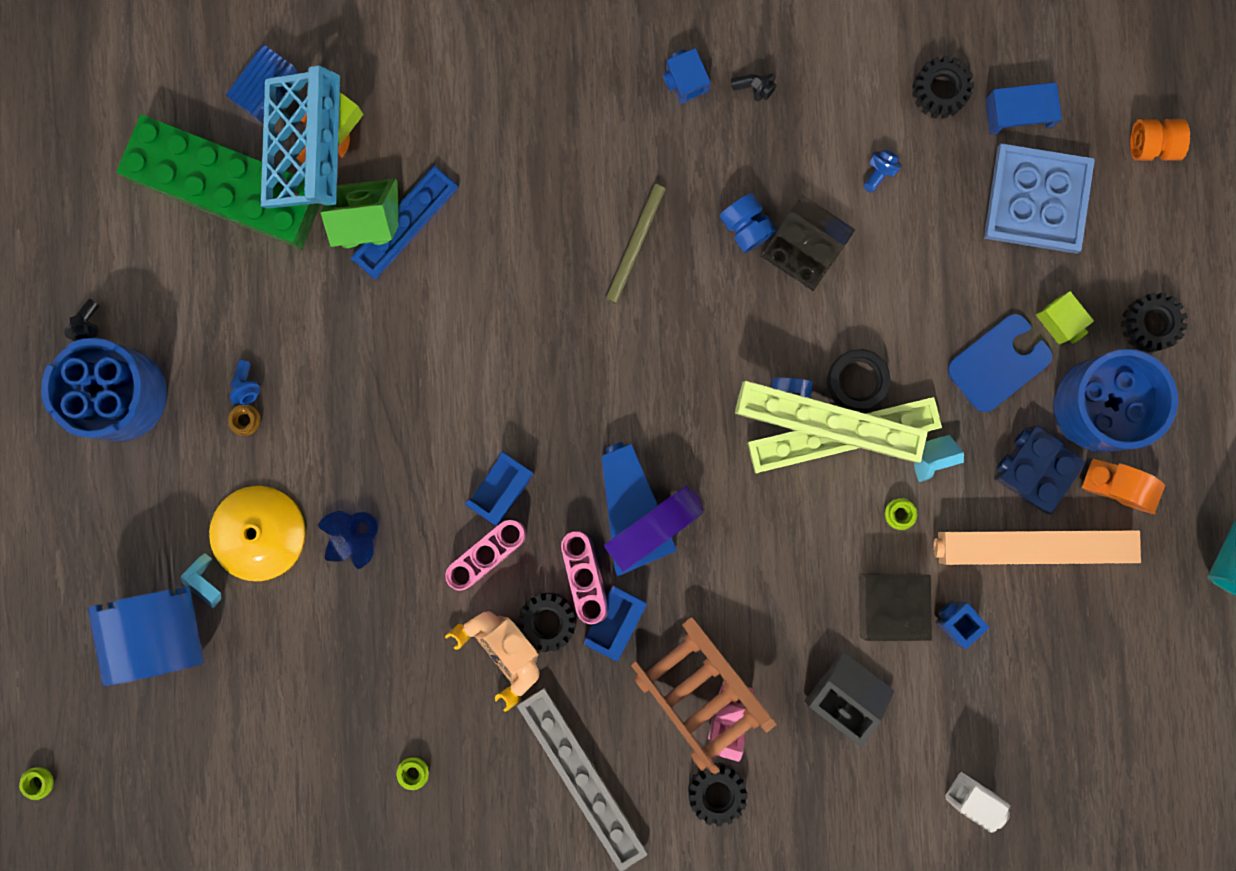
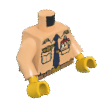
M486 611L469 620L464 625L457 624L445 636L446 639L451 636L458 641L453 647L456 650L460 649L474 636L510 681L511 686L495 696V701L501 698L505 700L507 707L503 710L505 712L518 704L521 696L539 678L540 672L536 665L538 653L509 617L496 616L493 612Z

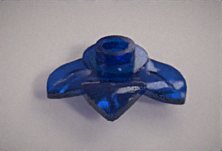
M337 511L325 516L318 523L322 531L331 535L325 551V559L327 561L339 562L351 558L352 563L357 569H361L371 561L374 554L373 539L378 533V522L373 515L367 512H358L350 515L343 511ZM360 522H365L368 525V530L365 534H361L358 531Z

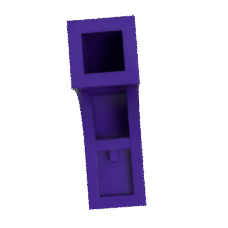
M685 485L607 542L604 547L622 572H624L693 522L705 510L702 508L697 494L689 490Z

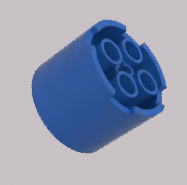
M87 338L66 345L67 348L61 351L51 364H47L41 383L43 404L47 413L51 414L53 419L70 434L114 442L130 441L149 432L157 424L164 412L167 401V387L164 376L151 358L137 350L104 339ZM103 386V391L96 393L97 388Z
M1130 349L1113 351L1073 366L1065 373L1053 399L1054 416L1065 437L1087 450L1098 453L1136 449L1154 443L1171 427L1178 408L1176 384L1168 369L1155 357L1145 352ZM1111 400L1112 405L1106 408L1104 402Z
M190 586L175 589L176 595L172 596L171 590H165L107 603V610H102V604L87 607L102 686L153 677L205 663Z

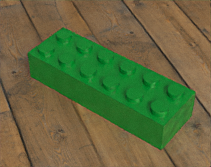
M142 114L139 116L116 170L117 174L131 183L301 250L321 205L315 203L268 209L261 207V161ZM285 171L283 176L289 182L294 174ZM304 178L295 189L300 196H304L305 192ZM279 181L273 187V199H276L284 189Z

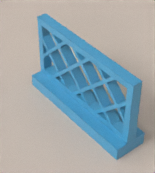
M321 66L309 67V71L305 73L265 79L261 207L268 209L315 203L336 205L340 75ZM308 82V96L304 100L298 93ZM284 86L288 92L278 104L276 101V87ZM295 99L300 106L290 118L285 111ZM307 113V128L302 132L297 125ZM282 117L287 124L277 135L275 133V124ZM294 131L299 139L289 150L284 142ZM306 145V160L301 164L296 157ZM281 149L286 156L276 167L274 165V156ZM293 164L298 171L288 182L283 174ZM305 178L304 196H300L295 189ZM279 181L284 189L276 199H273V187Z

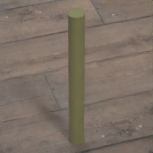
M654 184L605 298L611 303L617 304L665 193L666 189L660 185Z

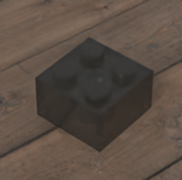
M923 573L859 574L860 638L866 641H932L931 575Z

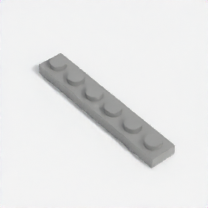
M542 688L517 704L521 714L618 870L623 871L647 856L646 848L546 688Z

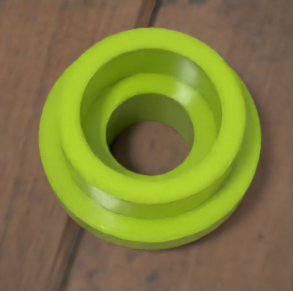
M894 499L886 506V522L896 530L909 529L916 522L917 509L907 499ZM898 508H902L905 511V518L903 520H898L895 517V512Z
M406 758L397 768V780L405 789L417 790L427 782L429 768L421 758ZM409 768H416L419 771V776L411 778L408 775Z
M30 768L21 776L20 791L31 800L42 799L49 795L53 789V776L46 768ZM36 777L42 782L41 788L36 787L34 784Z

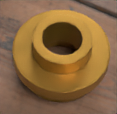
M238 405L231 410L228 416L230 429L240 436L254 434L261 423L259 412L250 405ZM244 415L250 417V423L247 426H242L240 422L241 417Z

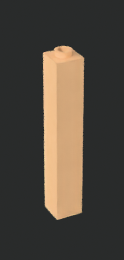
M1140 531L938 532V538L934 539L933 546L934 555L936 558H939V564L1141 563Z

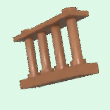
M691 617L682 624L688 632L684 637L685 641L648 671H645L637 662L631 666L637 673L633 678L644 693L647 691L652 693L694 750L690 756L702 771L707 768L715 775L720 770L712 761V758L751 727L755 729L760 725L767 733L777 724ZM701 649L707 657L703 661L704 666L664 696L654 682L693 650L696 653ZM720 674L727 683L722 687L724 690L683 722L673 707L712 675L716 677ZM740 699L747 708L742 712L744 716L703 748L692 732L731 701L735 703Z

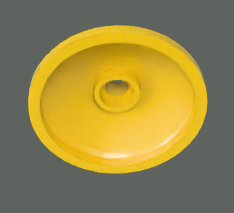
M266 486L245 487L230 494L217 507L210 524V545L217 561L230 574L248 581L273 579L289 570L300 557L306 538L305 521L299 507L285 493ZM250 528L256 530V537L253 540L247 536V531Z

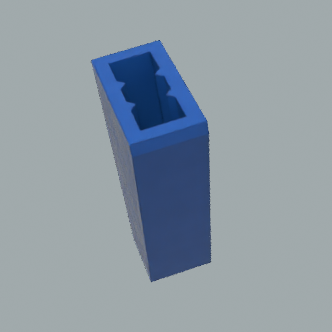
M623 441L605 448L607 454L601 456L611 539L658 506L632 444L625 446ZM672 538L624 572L614 561L617 576L677 551Z

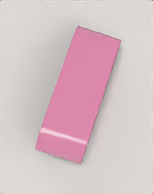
M506 520L500 523L447 568L445 577L448 585L458 591L473 586L524 543L527 536L524 525L516 520ZM508 525L516 526L520 532L519 539L512 544L503 538V531ZM485 545L490 546L495 552L494 560L490 564L483 563L478 556L480 548ZM459 566L465 567L470 573L469 581L466 584H460L454 578V571Z
M571 532L563 538L561 548L576 612L579 619L584 623L596 624L607 617L609 607L594 544L587 534ZM580 537L584 540L586 548L582 554L576 556L571 552L570 544L573 539ZM584 568L589 569L593 574V581L587 587L581 586L577 580L578 573ZM590 600H595L600 604L601 612L597 618H590L586 615L585 606Z

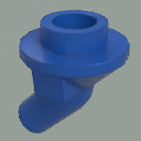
M883 149L881 152H874L870 164L876 169L864 183V189L873 193L886 175L894 177L902 167L898 161L900 157L887 149Z
M244 360L238 361L233 381L230 383L233 389L229 399L235 405L251 404L256 400L260 392V386L257 382L246 381L251 363Z

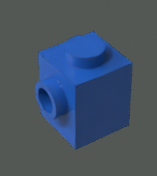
M696 48L690 51L682 49L670 55L669 60H666V72L663 73V78L668 90L675 91L680 104L709 92L711 82Z
M951 601L946 604L938 613L941 617L935 621L956 646L965 650L990 628L968 603L957 601L956 603Z

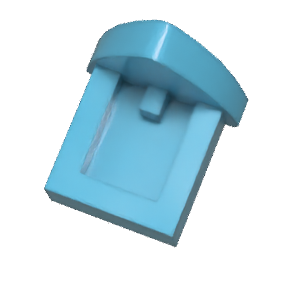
M950 435L926 441L921 463L914 462L918 481L923 482L931 479L936 470L964 463V452Z
M204 553L180 576V580L185 586H190V590L211 608H214L222 598L221 593L201 577V574L212 561V558Z

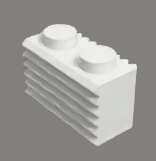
M963 772L958 774L945 795L946 800L960 813L969 817L990 833L995 832L997 828H1002L1008 820L1010 805Z

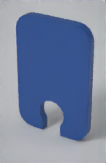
M1014 314L1006 317L949 363L948 375L978 411L989 412L996 408L1051 362L1052 353L1043 340L1035 344L1028 355H1020L1015 352L1013 348L1014 338L1019 334H1025L1032 328L1021 315Z

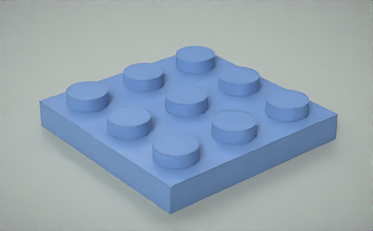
M1000 144L997 147L984 239L1076 254L1081 252L1095 159Z

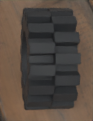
M943 56L941 60H939V57H935L930 63L928 61L917 74L912 86L915 88L912 96L913 98L917 97L915 102L917 108L921 105L924 107L922 113L925 115L931 112L932 118H937L939 115L942 116V119L948 118L950 114L952 116L957 114L971 98L974 82H970L973 75L972 72L966 73L965 70L968 66L965 63L962 66L958 65L960 59L955 57L952 61H949V56ZM937 77H946L951 80L954 85L953 95L949 98L937 97L931 88L932 80Z
M1156 292L1136 299V301L1131 302L1127 306L1129 309L1125 310L1122 315L1126 317V320L1121 321V327L1127 328V331L1123 332L1124 337L1130 336L1131 340L1128 343L1131 346L1137 344V349L1140 351L1155 352L1176 345L1178 343L1177 340L1182 339L1185 335L1181 331L1186 330L1188 324L1183 323V320L1188 318L1187 313L1181 314L1180 309L1184 308L1182 303L1175 304L1174 302L1177 298L1174 296L1167 298V293L1162 292L1156 294ZM1157 311L1163 316L1165 327L1160 334H1151L1145 329L1143 320L1147 312Z
M542 593L528 600L520 611L517 623L519 624V630L535 650H541V652L546 653L548 651H557L569 642L575 632L576 615L574 609L567 602L568 600L558 596V594ZM552 610L558 615L560 625L555 633L545 635L537 630L535 618L540 611Z
M724 763L716 765L720 771L715 775L707 768L703 771L699 768L696 775L693 774L691 784L688 786L690 806L693 812L696 813V817L700 820H705V823L708 825L715 823L717 827L722 826V823L725 822L728 825L733 823L735 817L739 819L742 815V809L745 810L746 799H748V793L742 777L731 766L727 767ZM712 783H724L730 790L729 800L722 806H713L705 799V791Z

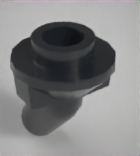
M773 73L763 76L756 74L731 78V86L733 91L752 87L754 100L759 102L761 99H769L777 87V84L774 83L776 76Z
M88 299L76 316L70 317V324L64 330L67 338L77 341L97 336V326L88 321L99 308L95 301Z

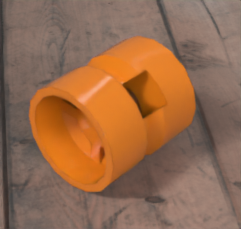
M1138 119L1134 123L1130 137V151L1135 161H1153L1155 157H1159L1162 161H1180L1185 158L1188 152L1190 128L1187 120L1165 119L1161 123L1158 119Z

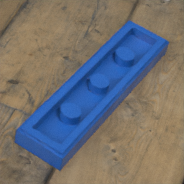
M434 165L399 203V227L393 239L381 245H374L372 242L363 243L351 259L376 281L459 189L458 185Z

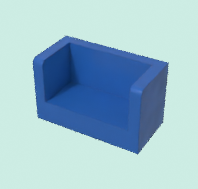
M1057 82L994 89L985 99L990 135L998 134L1002 128L1045 123L1046 128H1053L1062 120Z
M502 451L498 455L499 459L473 497L465 503L466 506L495 526H498L503 521L534 476L532 471Z
M612 585L607 595L609 607L607 617L599 623L592 624L583 644L618 662L647 602ZM600 608V610H599V612H598L596 618L600 615L601 608Z

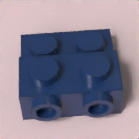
M1036 425L1028 429H1022L1014 441V444L1017 446L1011 455L1006 454L997 465L996 470L999 473L995 480L1045 514L1051 515L1086 462L1062 446L1064 443Z

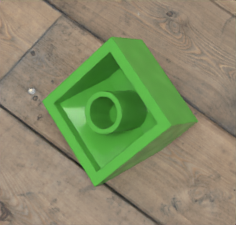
M396 178L337 185L336 205H324L320 211L330 247L342 246L343 248H352L362 243L371 242L374 245H381L393 239L399 227L398 183Z

